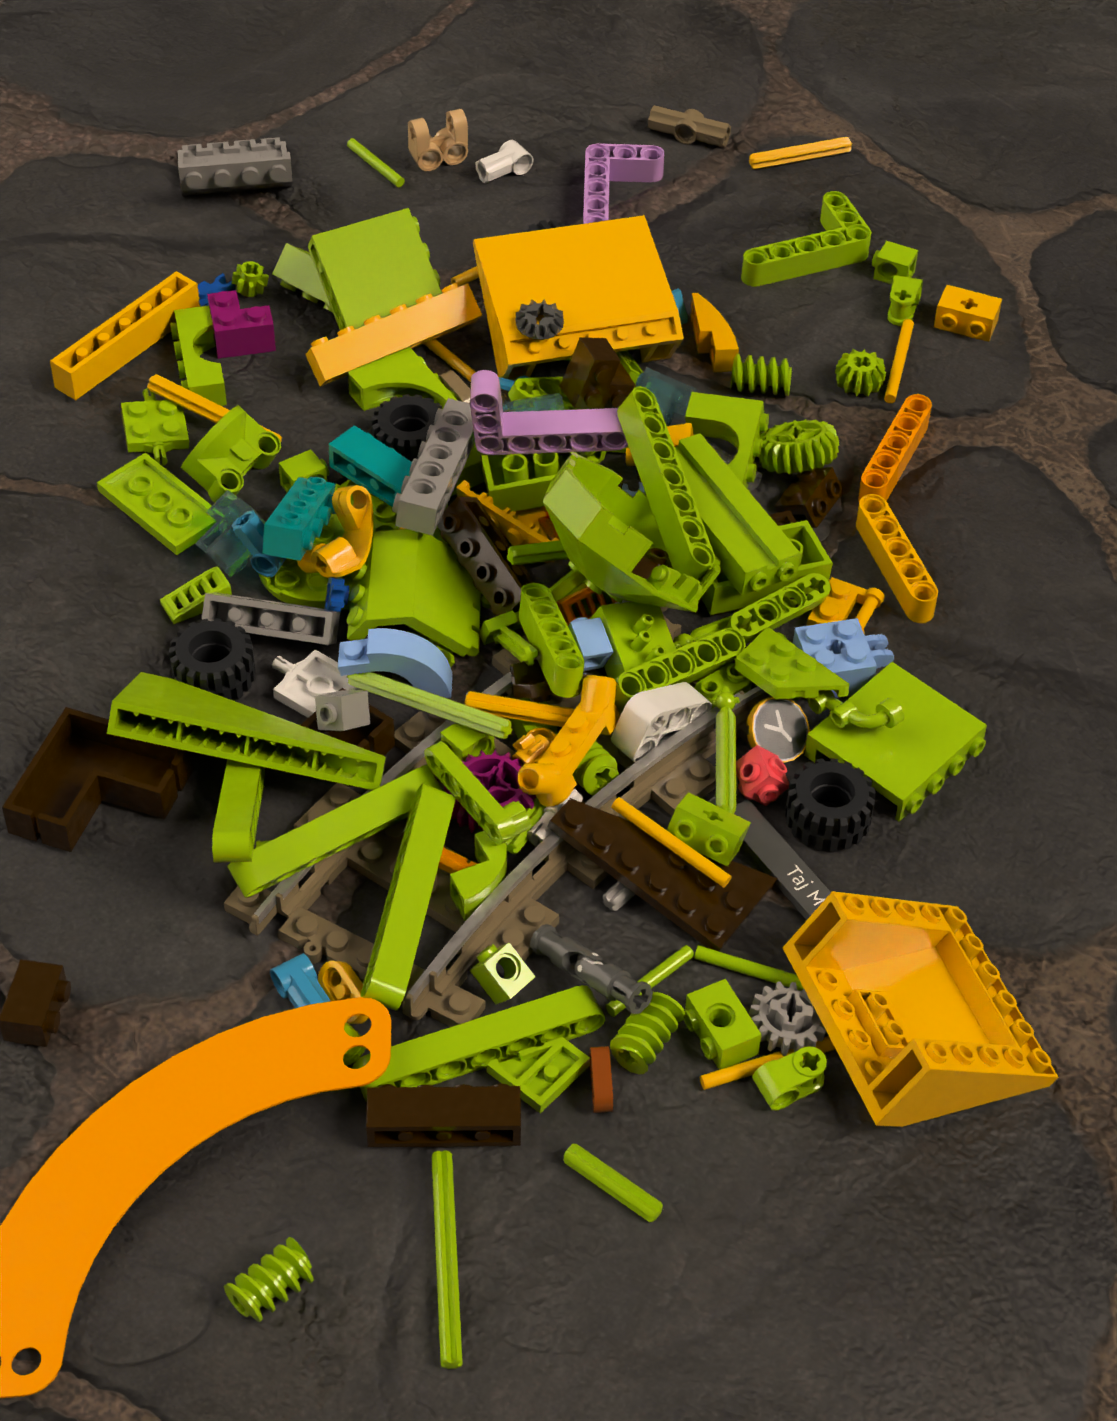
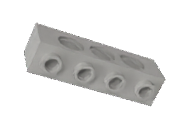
M214 592L205 593L202 619L214 621L215 618H219L225 623L229 620L235 622V627H243L246 633L331 645L337 643L341 612Z

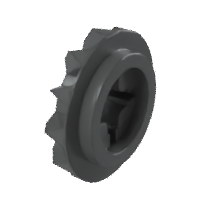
M545 299L541 303L531 300L529 305L521 304L519 312H516V326L522 334L529 338L549 339L556 336L562 330L564 324L563 311L557 309L556 303L548 305ZM538 315H543L544 318L537 324L536 318Z

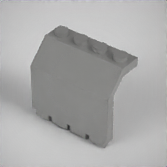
M280 137L263 138L261 143H256L255 139L234 141L232 146H229L228 141L207 143V148H202L201 144L182 145L183 150H177L182 196L292 187L290 152H287L286 141H280Z

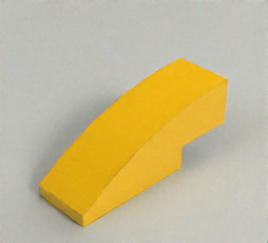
M692 293L690 316L698 353H710L713 372L732 371L735 355L738 354L739 348L729 324L708 300L699 293Z

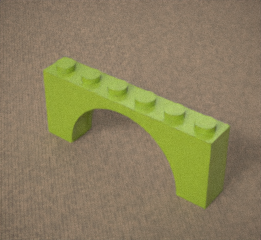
M410 347L348 371L349 394L363 411L380 407V404L384 401L389 402L392 397L397 396L399 398L406 394H409V396L422 395V398L425 399L429 397L434 400V403H439L442 409L448 398L457 400L454 392L444 386L438 374L433 373L427 367L424 359L418 356ZM475 444L451 496L457 494L456 487L464 480L469 482L470 488L485 482L480 452Z

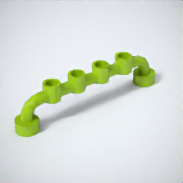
M776 632L782 637H784L786 640H788L785 635H783L780 632ZM819 690L818 698L807 699L810 708L816 714H820L826 709L831 710L830 717L839 728H843L849 723L868 729L877 728L882 725L893 728L904 720L903 709L892 698H887L876 706V714L864 715L858 712L857 707L851 701L847 700L843 703L835 698L831 690ZM794 697L792 699L797 701L802 697Z

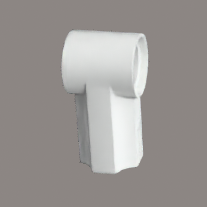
M509 140L500 147L499 152L476 161V171L483 183L514 172L516 175H523L531 169L533 157L515 140Z

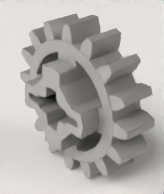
M777 982L775 990L766 985L763 988L762 995L756 994L754 996L749 1016L762 1034L761 1042L765 1040L769 1042L767 1050L772 1051L775 1047L781 1048V1054L786 1056L789 1049H793L796 1052L804 1046L815 1047L817 1041L822 1042L824 1040L826 1030L805 990H797L796 982H792L789 988H784L781 982Z

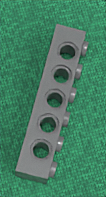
M448 398L444 408H438L434 425L429 426L426 442L422 441L420 445L418 459H413L409 476L406 475L403 480L401 494L397 493L392 508V511L397 513L395 526L433 536L475 444L469 403Z

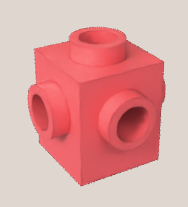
M756 745L736 761V775L739 780L738 788L746 799L754 800L767 806L789 788V781L785 774L787 768L778 755L759 745Z

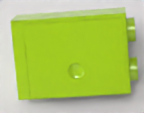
M636 602L601 605L590 618H601L613 649L612 655L604 666L608 677L616 679L624 671L676 649L660 606Z

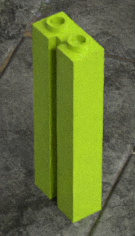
M699 433L679 440L675 450L713 552L721 560L719 565L721 571L741 596L753 591H760L767 586L795 577L801 553L702 434Z

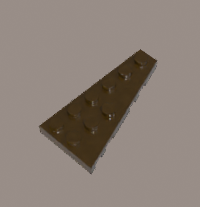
M572 798L552 817L547 828L705 947L720 951L778 879L734 861H731L727 867L703 855L732 876L730 882L723 888L629 820Z

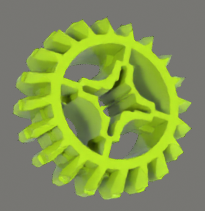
M807 419L803 421L794 420L793 422L774 425L772 428L767 429L766 432L761 433L760 439H763L762 452L759 457L761 466L770 472L776 471L779 474L783 472L788 474L799 472L801 474L803 471L822 468L836 459L837 453H839V438L834 426L825 421L819 422L816 419L812 421Z

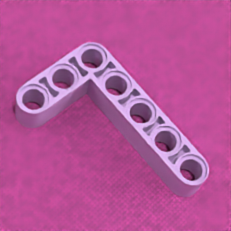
M599 143L589 145L585 151L583 224L609 220V181H660L664 170V150L654 145Z
M481 370L471 376L470 408L475 446L480 453L485 455L616 451L628 446L617 416L618 408L503 412L498 375L489 370Z

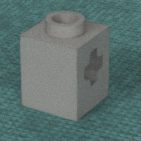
M340 690L315 696L318 730L345 731L370 724L368 691Z

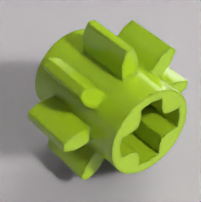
M253 261L245 262L242 265L238 264L236 272H233L232 284L237 285L236 292L246 297H254L258 293L262 295L269 275L263 274L264 267Z

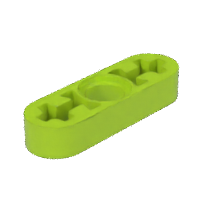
M563 377L518 378L508 392L510 400L521 408L549 407L551 398L570 403L560 387Z

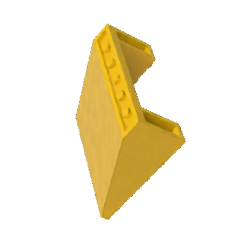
M645 215L479 238L473 241L498 377L515 381L519 376L530 377L536 364L571 359L580 337L606 338L615 352L640 349L642 363L671 358L684 339L678 308ZM544 299L548 305L556 303L557 309L563 311L564 319L563 328L556 336L542 340L532 339L518 330L515 319L516 312H519L521 304L529 305L531 300L541 303ZM538 315L536 318L537 324L542 321L543 315Z
M832 891L782 947L876 1126L903 1127L1046 1088L1059 1078L1051 1065L1050 1057L1042 1050L1035 1038L1033 1028L1025 1021L1018 1009L1016 999L1008 992L1000 978L998 969L991 963L985 953L983 943L975 936L967 922V916L958 906Z

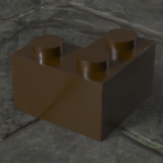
M579 338L560 384L561 389L574 409L618 408L636 387L606 338Z

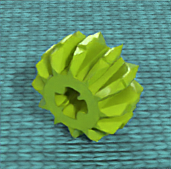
M852 349L850 354L843 353L840 360H838L835 370L837 386L844 388L845 393H855L856 397L858 394H864L869 397L871 392H878L886 376L884 359L877 358L876 352L866 353L865 349L862 352Z

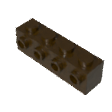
M458 496L443 512L437 525L441 531V537L450 544L457 555L459 564L468 571L474 580V586L485 596L495 616L512 610L514 613L518 612L521 588L526 584L535 582L523 564L512 565L507 560L510 545L478 498Z
M460 1084L454 1087H434L431 1085L395 1087L392 1085H382L377 1088H367L366 1131L368 1147L521 1146L520 1086H509L507 1084L476 1087L467 1084Z

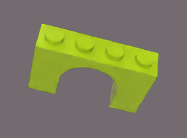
M691 392L685 415L686 423H692L694 435L701 433L705 437L720 438L730 442L737 448L738 453L728 464V467L748 489L749 482H754L756 477L755 457H760L762 452L763 439H760L761 433L766 432L768 429L769 414L764 413L763 401Z

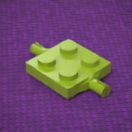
M146 388L142 392L144 401L121 403L128 453H153L155 461L160 464L161 458L162 466H165L168 462L166 452L174 449H189V437L184 410L182 406L168 399L156 400L155 393L151 391L149 396L148 388Z

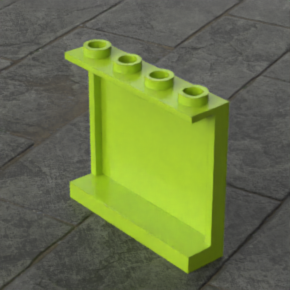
M409 208L319 233L311 237L307 247L340 330L349 326H354V329L365 326L363 322L373 316L380 315L382 319L391 315L389 311L400 305L406 304L407 308L416 305V300L424 295L431 293L435 297L442 294L439 287V274L436 269H432L429 261V248L426 243H422L419 235L420 227L418 220L415 216L412 217Z
M891 662L848 700L857 707L858 712L864 715L876 714V706L887 698H892L903 709L904 720L893 728L882 725L877 728L868 729L855 726L852 723L839 728L833 723L829 715L807 734L804 756L815 763L816 760L826 755L830 759H838L839 763L844 764L845 761L852 763V768L854 769L859 767L864 771L863 777L871 779V787L898 806L895 819L900 822L907 814H914L930 793L935 795L951 774L953 776L957 775L971 756L976 757L982 752L986 744L984 736L987 725L894 662Z

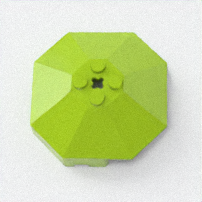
M572 452L550 482L543 499L544 506L570 560L568 563L570 568L586 577L587 581L585 584L597 594H602L604 591L617 602L621 603L625 600L696 613L698 601L720 574L721 567L719 565L721 560L715 555V563L699 580L684 573L681 576L677 570L665 565L653 568L648 579L633 574L632 570L648 549L659 548L666 551L648 498L639 489L632 497L618 487L623 480L621 476L611 469Z

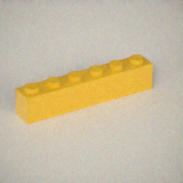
M174 272L50 360L54 387L75 401L170 333V323L176 322L174 310L200 307L198 284L181 273Z
M457 283L451 284L441 290L443 294L435 297L431 293L424 295L416 300L417 304L407 308L406 304L400 305L390 310L391 315L381 319L380 315H376L363 322L365 326L354 329V326H349L337 332L338 337L328 340L327 336L312 342V347L305 355L319 386H324L348 376V371L408 347L411 349L475 323L483 315L469 284L467 283L460 287Z

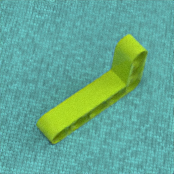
M838 191L827 192L823 196L820 222L826 231L745 251L742 263V282L748 286L757 287L865 261L869 254L872 232L845 194Z

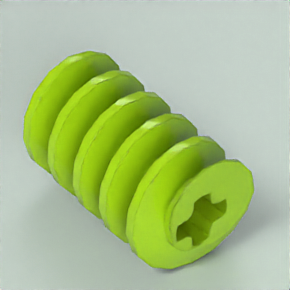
M736 354L733 360L730 390L733 384L736 383L738 391L742 392L745 385L748 384L750 393H754L757 385H760L762 394H766L769 386H772L773 394L778 395L781 387H783L785 396H789L792 367H789L787 358H783L780 366H777L775 357H771L768 365H766L763 356H760L757 363L754 364L752 355H748L745 362L742 363L740 354Z
M595 741L572 775L587 793L594 796L619 775L617 770L618 764L616 759L609 755V752Z
M653 991L648 1007L639 1014H631L626 1019L625 1024L618 1030V1035L611 1040L610 1049L616 1061L629 1072L645 1074L648 1071L647 1064L651 1065L655 1062V1054L662 1052L663 1043H667L671 1039V1033L678 1029V1022L685 1019L686 1013L683 1007L670 996Z
M292 1237L286 1239V1246L279 1244L273 1249L274 1256L265 1254L261 1258V1266L253 1263L248 1268V1275L244 1273L235 1277L236 1286L232 1283L224 1285L228 1299L242 1316H251L257 1322H261L263 1317L260 1307L263 1306L273 1313L276 1308L272 1298L276 1296L286 1303L289 1299L285 1288L289 1287L294 1292L299 1293L301 1291L298 1281L300 1277L309 1284L314 1281L310 1270L312 1266L309 1258L300 1244Z

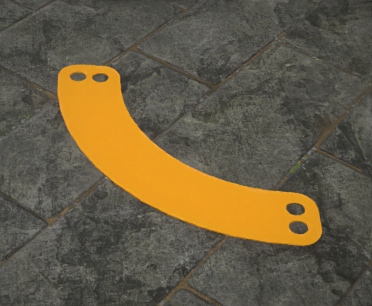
M357 997L310 1004L264 1016L218 1033L172 1056L131 1082L92 1113L54 1151L24 1188L0 1225V1398L33 1395L46 1388L56 1378L62 1366L69 1323L77 1298L95 1257L113 1228L134 1201L165 1170L208 1138L252 1114L286 1101L321 1092L365 1086L381 1077L391 1059V1017L389 1011L381 1002L372 998ZM356 1015H364L371 1020L370 1030L360 1037L349 1036L344 1031L347 1020ZM357 1046L367 1048L371 1053V1057L365 1066L352 1069L344 1064L343 1057L349 1049ZM28 1348L39 1351L41 1362L34 1372L28 1375H18L13 1371L12 1361L17 1353Z

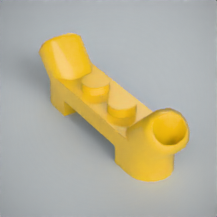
M587 675L583 678L580 703L538 763L524 764L519 769L517 782L522 792L536 795L540 804L546 807L559 805L568 798L577 785L572 774L600 734L611 735L620 718V713L615 705L617 682L614 678Z

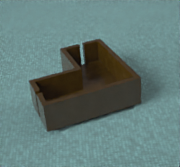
M65 707L2 806L8 833L36 842L41 837L42 843L72 852L102 801L165 819L178 798L177 791H182L194 770L192 752L107 734L109 719Z

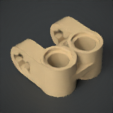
M462 109L448 111L446 113V127L439 130L433 138L429 134L424 118L408 122V149L421 170H435L442 161L449 165H457L465 160L468 155V125Z

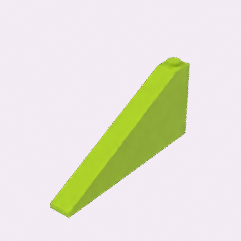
M140 672L112 700L107 734L370 790L381 786L386 757L187 683Z

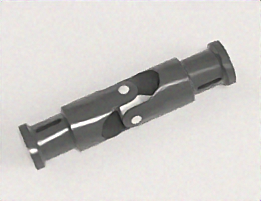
M542 925L534 932L530 942L533 952L540 956H547L551 959L554 966L588 984L609 1000L620 1001L632 1014L641 1013L650 1004L653 991L646 982L635 981L631 978L628 971L616 964H608L603 961V957L575 939L559 935L556 932V928L552 925Z

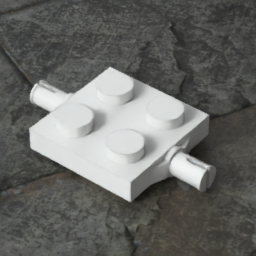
M314 650L307 658L296 664L290 663L281 656H277V659L275 658L272 663V668L285 674L284 679L273 689L274 698L307 718L316 711L315 696L336 692L341 688L361 690L348 684L347 675L341 676L338 670V662L317 650Z

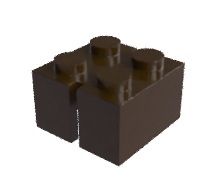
M370 704L369 725L345 731L318 730L316 711L301 724V726L323 734L326 732L325 735L383 756L395 746L394 719Z

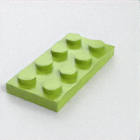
M147 453L142 454L97 482L98 491L176 555L225 525V516Z

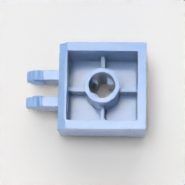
M858 618L796 627L794 631L793 644L815 658L816 661L850 684L848 696L855 694L875 676L877 668L885 667L894 660L893 652L885 649L888 645L887 637L882 634L865 636ZM831 690L834 693L835 698H838L837 693L834 690Z

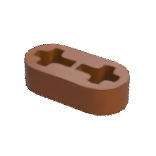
M609 1046L590 1047L593 1112H613V1086Z

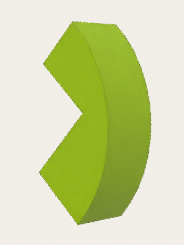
M485 831L475 834V857L479 864L450 874V896L464 921L473 914L506 878L507 844L506 842L500 845L496 844Z

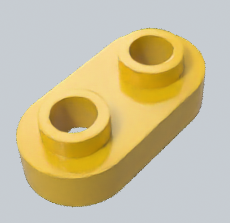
M331 960L321 967L318 974V982L331 1001L361 997L363 983L348 963ZM356 1015L348 1019L347 1023L362 1024L368 1017Z

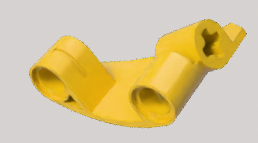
M363 486L341 487L334 492L332 505L345 532L342 537H338L328 544H313L312 549L307 550L300 561L297 560L298 566L305 573H320L323 577L330 578L343 577L362 568L372 544L374 518L371 495ZM351 495L353 496V499H354V504H353V506H352L351 501H350Z

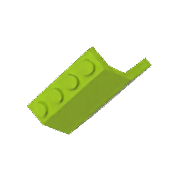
M409 529L374 531L366 562L361 569L351 573L350 611L346 620L348 624L347 639L350 641L364 639L368 635V629H375L377 626L406 624L462 657L466 654L468 656L478 655L481 592L474 586V580L468 571L459 564L457 555L452 547L431 535Z

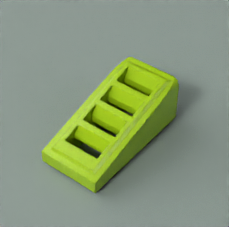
M216 566L161 598L160 604L173 624L203 613L205 594H201L216 592L232 595L231 586L220 568ZM193 598L194 601L190 603L188 599ZM181 603L183 608L178 609L175 604Z

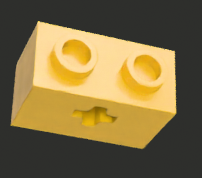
M946 285L937 305L934 328L989 342L998 322L1002 299Z

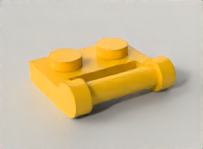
M831 577L829 580L831 586L830 593L822 604L813 608L808 617L807 626L847 620L857 602L863 604L856 618H858L865 635L864 628L875 608L880 607L885 598L883 592L877 588H869L867 590Z

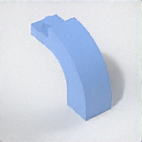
M376 628L368 629V639L340 642L338 670L341 676L375 671L391 672L407 679L413 687L445 698H451L453 672L445 655L430 641L402 630Z

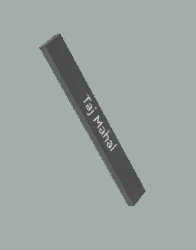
M749 799L737 804L734 814L751 822L741 846L766 874L778 878L775 885L807 920L831 892Z

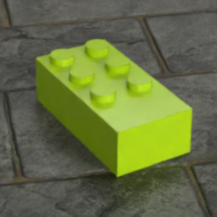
M808 520L778 526L801 553L795 577L767 586L760 591H753L741 596L720 569V574L701 597L709 614L714 615L745 608L811 573H819L829 581L833 563ZM809 587V589L807 590V592L805 593V595H806V594H809L810 592H812V591H814V590L819 591V589H818V588L812 589L811 587Z

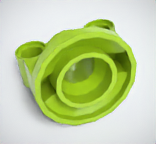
M237 405L224 415L199 441L187 456L181 468L208 492L210 499L214 503L221 506L229 505L243 487V477L252 467L257 469L269 467L281 449V442L277 435L266 431L245 410Z

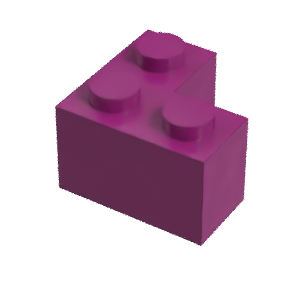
M236 290L207 294L218 359L276 351L274 324L269 305L240 309Z

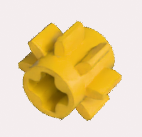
M531 733L527 736L523 735L512 745L517 750L512 755V760L519 758V760H522L523 765L538 763L551 743L540 734H537L535 737Z

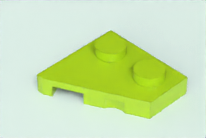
M560 1037L547 1041L540 1047H529L518 1051V1057L500 1063L497 1058L490 1060L487 1063V1073L501 1084L520 1086V1098L541 1114L590 1066V1057L565 1038Z

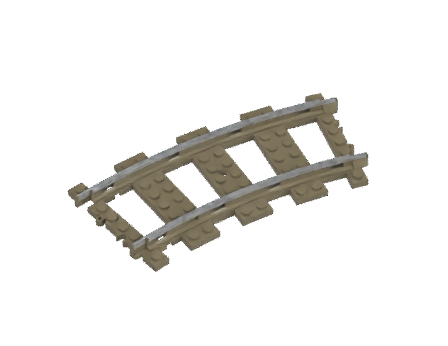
M660 607L662 612L668 609L666 607ZM664 616L674 642V638L681 634V625L672 624ZM526 634L523 635L522 638L529 643ZM504 648L492 656V665L504 676L482 693L501 697L508 694L507 698L521 699L514 697L510 665L520 661L507 649ZM596 669L583 672L590 673V675L603 676ZM702 677L689 684L694 688L696 683L705 677ZM759 686L747 693L740 691L734 695V697H739L740 703H737L732 709L736 716V739L742 738L749 746L747 738L749 725L746 726L747 717L757 703L763 699L772 698L771 695ZM581 693L572 698L551 694L550 701H547V704L576 709L581 700ZM717 707L712 708L636 762H633L611 742L612 734H600L596 742L616 759L618 764L617 770L621 774L587 802L582 800V803L626 819L611 807L616 800V795L627 786L631 789L620 797L627 803L639 809L652 799L671 816H673L676 806L688 792L700 798L706 796L716 788V767L706 759L716 753V728L714 729V725H716V715L719 709ZM419 711L395 730V746L406 753V755L382 776L381 786L426 765L424 750L440 742V732L454 724V722ZM494 737L495 749L499 756H504L509 752L512 757L516 753ZM336 783L294 824V829L362 795L344 784ZM401 820L281 881L272 892L265 889L251 897L245 898L237 886L224 902L225 911L249 923L250 932L256 936L263 931L276 913L287 917V921L278 930V939L298 949L304 948V954L312 964L320 962L322 955L327 957V962L333 960L348 963L361 982L364 983L374 944L308 911V909L321 895L320 889L324 884L330 885L347 866L389 890L407 822ZM552 832L541 843L539 842L537 846H534L535 849L464 921L450 896V873L438 868L426 914L456 933L426 970L413 964L407 990L402 1001L403 1014L414 1020H420L427 1011H430L432 1018L450 1027L479 1018L485 1010V1000L460 988L467 979L468 970L479 962L476 956L491 944H494L497 948L509 942L525 962L533 953L530 942L534 932L545 924L552 925L553 927L559 924V914L536 900L566 871H569L592 889L609 874ZM544 860L546 863L532 876V870ZM307 872H311L312 875L299 888L298 882ZM456 954L459 955V958L446 972V966L448 965V963L453 959V957Z

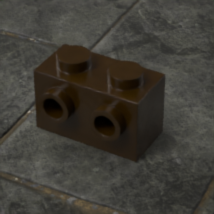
M20 959L0 1014V1029L4 1041L47 1047L51 1034H56L59 1029L62 1003H67L71 992V982L66 980L63 965Z

